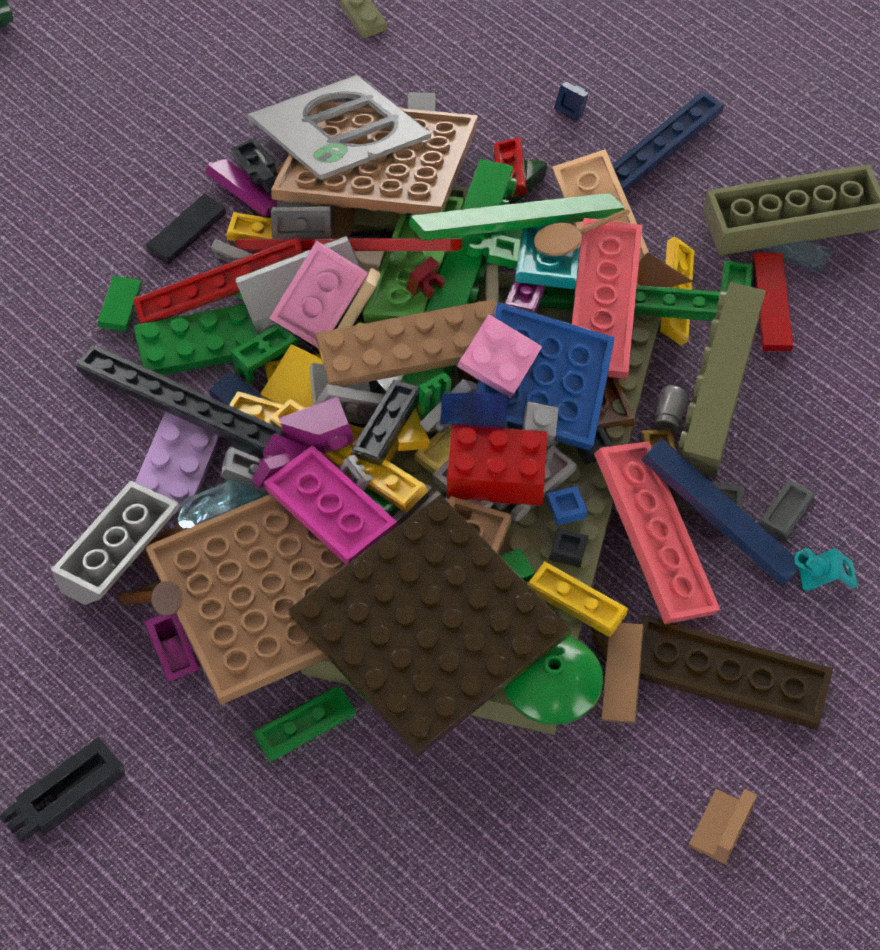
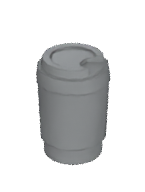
M669 385L661 390L654 419L656 430L673 429V434L678 431L688 401V396L684 389Z

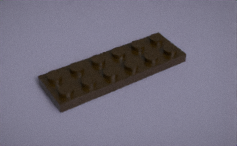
M646 615L643 616L641 624H643L644 629L639 679L818 730L833 668L678 624H664L663 620Z

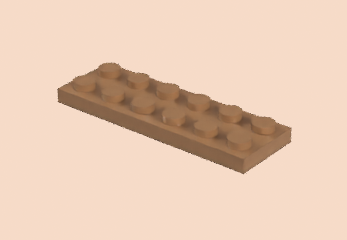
M492 299L316 333V341L329 385L344 387L457 365L488 314L493 316L496 302Z

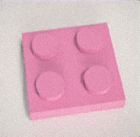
M488 314L457 367L511 399L542 346Z

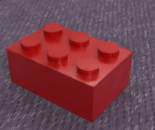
M452 425L447 474V499L453 496L463 500L542 506L547 432Z

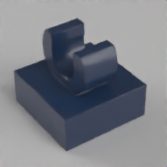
M564 82L560 86L554 109L578 120L583 115L589 93L587 89L580 85L574 86Z

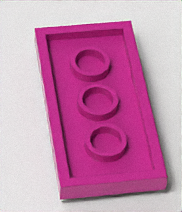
M313 445L264 481L265 489L346 565L397 528V521Z

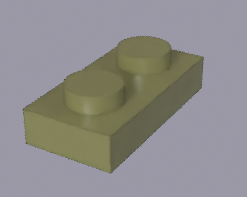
M339 0V5L363 39L387 30V22L371 0Z

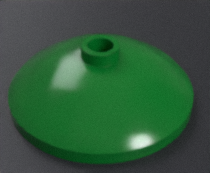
M569 636L507 685L504 691L512 706L528 719L548 725L567 724L585 716L597 703L603 684L602 669L595 654L585 644ZM557 665L559 669L552 670L549 668V666Z

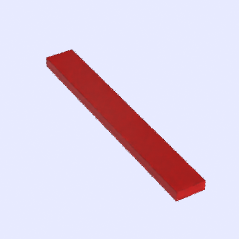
M340 238L299 240L303 251H309L316 241L325 245ZM348 238L354 251H458L462 249V238H442L425 241L421 238ZM236 239V248L244 251H262L292 239Z

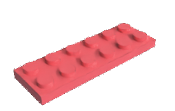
M584 218L583 227L599 220ZM612 221L582 234L572 325L615 337L607 377L627 379L642 235V225Z
M650 442L600 448L594 455L664 624L711 616L717 613L720 607L668 484L641 460L652 448Z

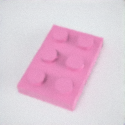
M316 241L269 319L318 348L316 333L334 329L368 272Z

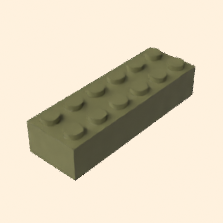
M870 164L707 190L703 214L718 254L721 256L880 229V186Z
M729 282L727 292L721 291L716 316L713 319L709 333L708 346L705 347L700 374L697 376L694 387L693 403L690 402L684 429L686 431H682L678 445V453L704 476L715 479L765 296V290Z

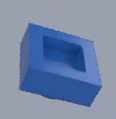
M577 486L547 493L546 501L556 526L587 518L588 511Z

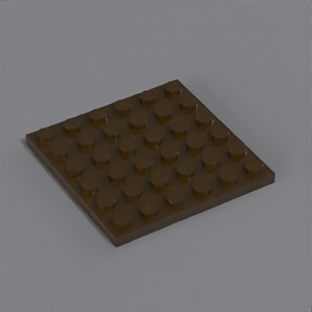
M441 495L288 609L289 616L417 757L571 635V629Z

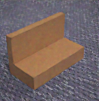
M716 789L688 847L726 864L752 811L757 794L744 789L740 799H737Z

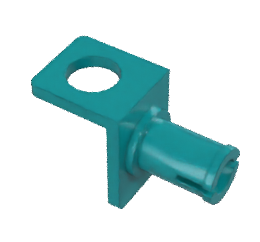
M803 548L804 552L799 550L796 553L795 564L800 567L802 588L808 592L836 579H840L852 589L858 587L852 560L836 548L819 555H815L808 548ZM843 564L845 565V567H846V569H847L848 575L846 574V572H845V570H844Z

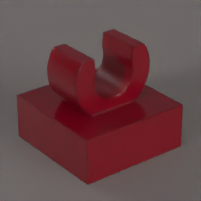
M432 256L410 273L406 290L414 297L422 291L424 296L431 299L435 290L430 284L436 285L439 289L444 287L445 279L440 274H437L439 263Z

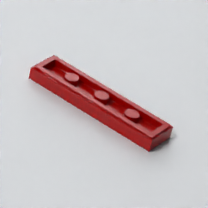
M754 253L752 260L755 288L765 290L759 318L762 351H792L793 340L783 253Z

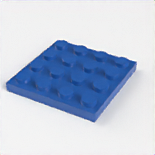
M498 302L495 306L493 317L541 345L542 348L511 399L478 380L470 416L479 419L507 421V427L522 430L524 410L527 402L558 407L556 436L553 440L590 451L594 445L615 337Z

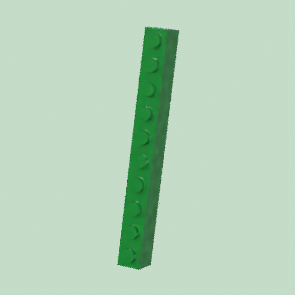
M480 159L462 210L510 204V200H507L508 196L514 195L517 185V179L513 178L514 166ZM501 231L483 233V235L490 239L492 233L500 235ZM470 235L452 237L462 238V249L447 251L439 273L445 279L444 287L439 289L435 285V292L429 301L426 312L478 302L480 288L477 287L479 282L484 283L486 278V267L488 266L485 263L487 256L473 257L466 254ZM456 365L403 375L401 382L419 387V385L442 373L452 376Z

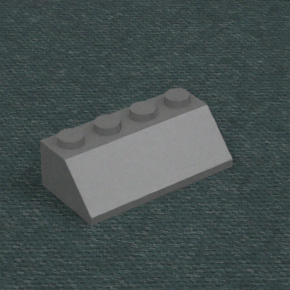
M347 236L325 244L329 249L362 268ZM310 250L236 278V283L259 334L278 324L269 319Z
M130 480L51 569L61 593L84 605L101 599L144 550L145 546L151 542L177 512L180 504Z

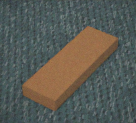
M620 623L613 635L609 637L602 721L636 724L643 624Z

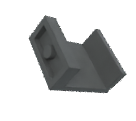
M277 200L278 207H272L273 239H295L297 237L298 239L331 238L335 219V206Z

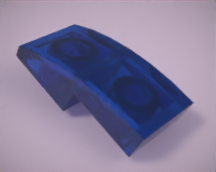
M443 393L439 426L452 427V425L504 429L506 427L508 395Z

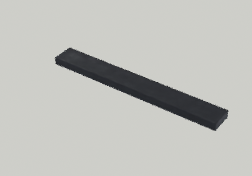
M94 344L75 364L77 371L262 456H264L262 452L272 435L277 434L285 437L283 429Z

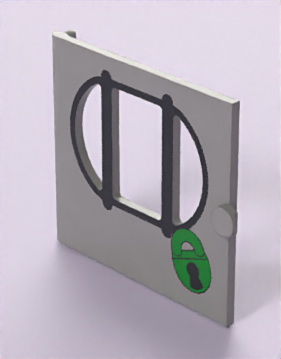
M357 75L257 110L246 116L249 118V125L251 127L257 125L320 180L431 138V133ZM340 98L355 99L308 116L311 109L325 101ZM366 105L371 106L385 117L335 137L329 136L316 125ZM394 126L393 130L386 137L378 141L366 144H345L384 128Z

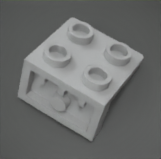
M312 363L310 366L313 405L338 396L347 421L367 425L385 394L370 392L369 382L344 387L329 385L324 366L317 363Z

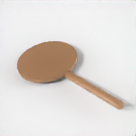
M625 209L579 229L568 223L548 225L535 235V247L540 253L549 256L568 254L580 245L582 240L581 234L629 215L630 211Z

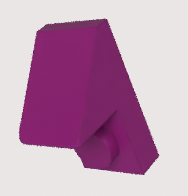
M277 434L272 435L262 452L265 458L259 462V468L254 474L252 481L258 489L265 487L264 481L309 447Z
M176 612L167 616L159 614L144 620L151 647L157 654L168 682L199 670Z

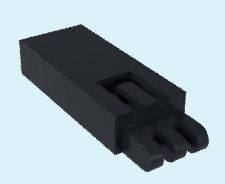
M97 737L15 797L17 802L0 814V819L3 823L10 822L7 828L12 833L17 832L15 837L20 843L26 841L38 831L45 836L126 775L124 765ZM51 794L57 798L52 804L46 800L44 802L45 805L39 810L35 808L37 804Z

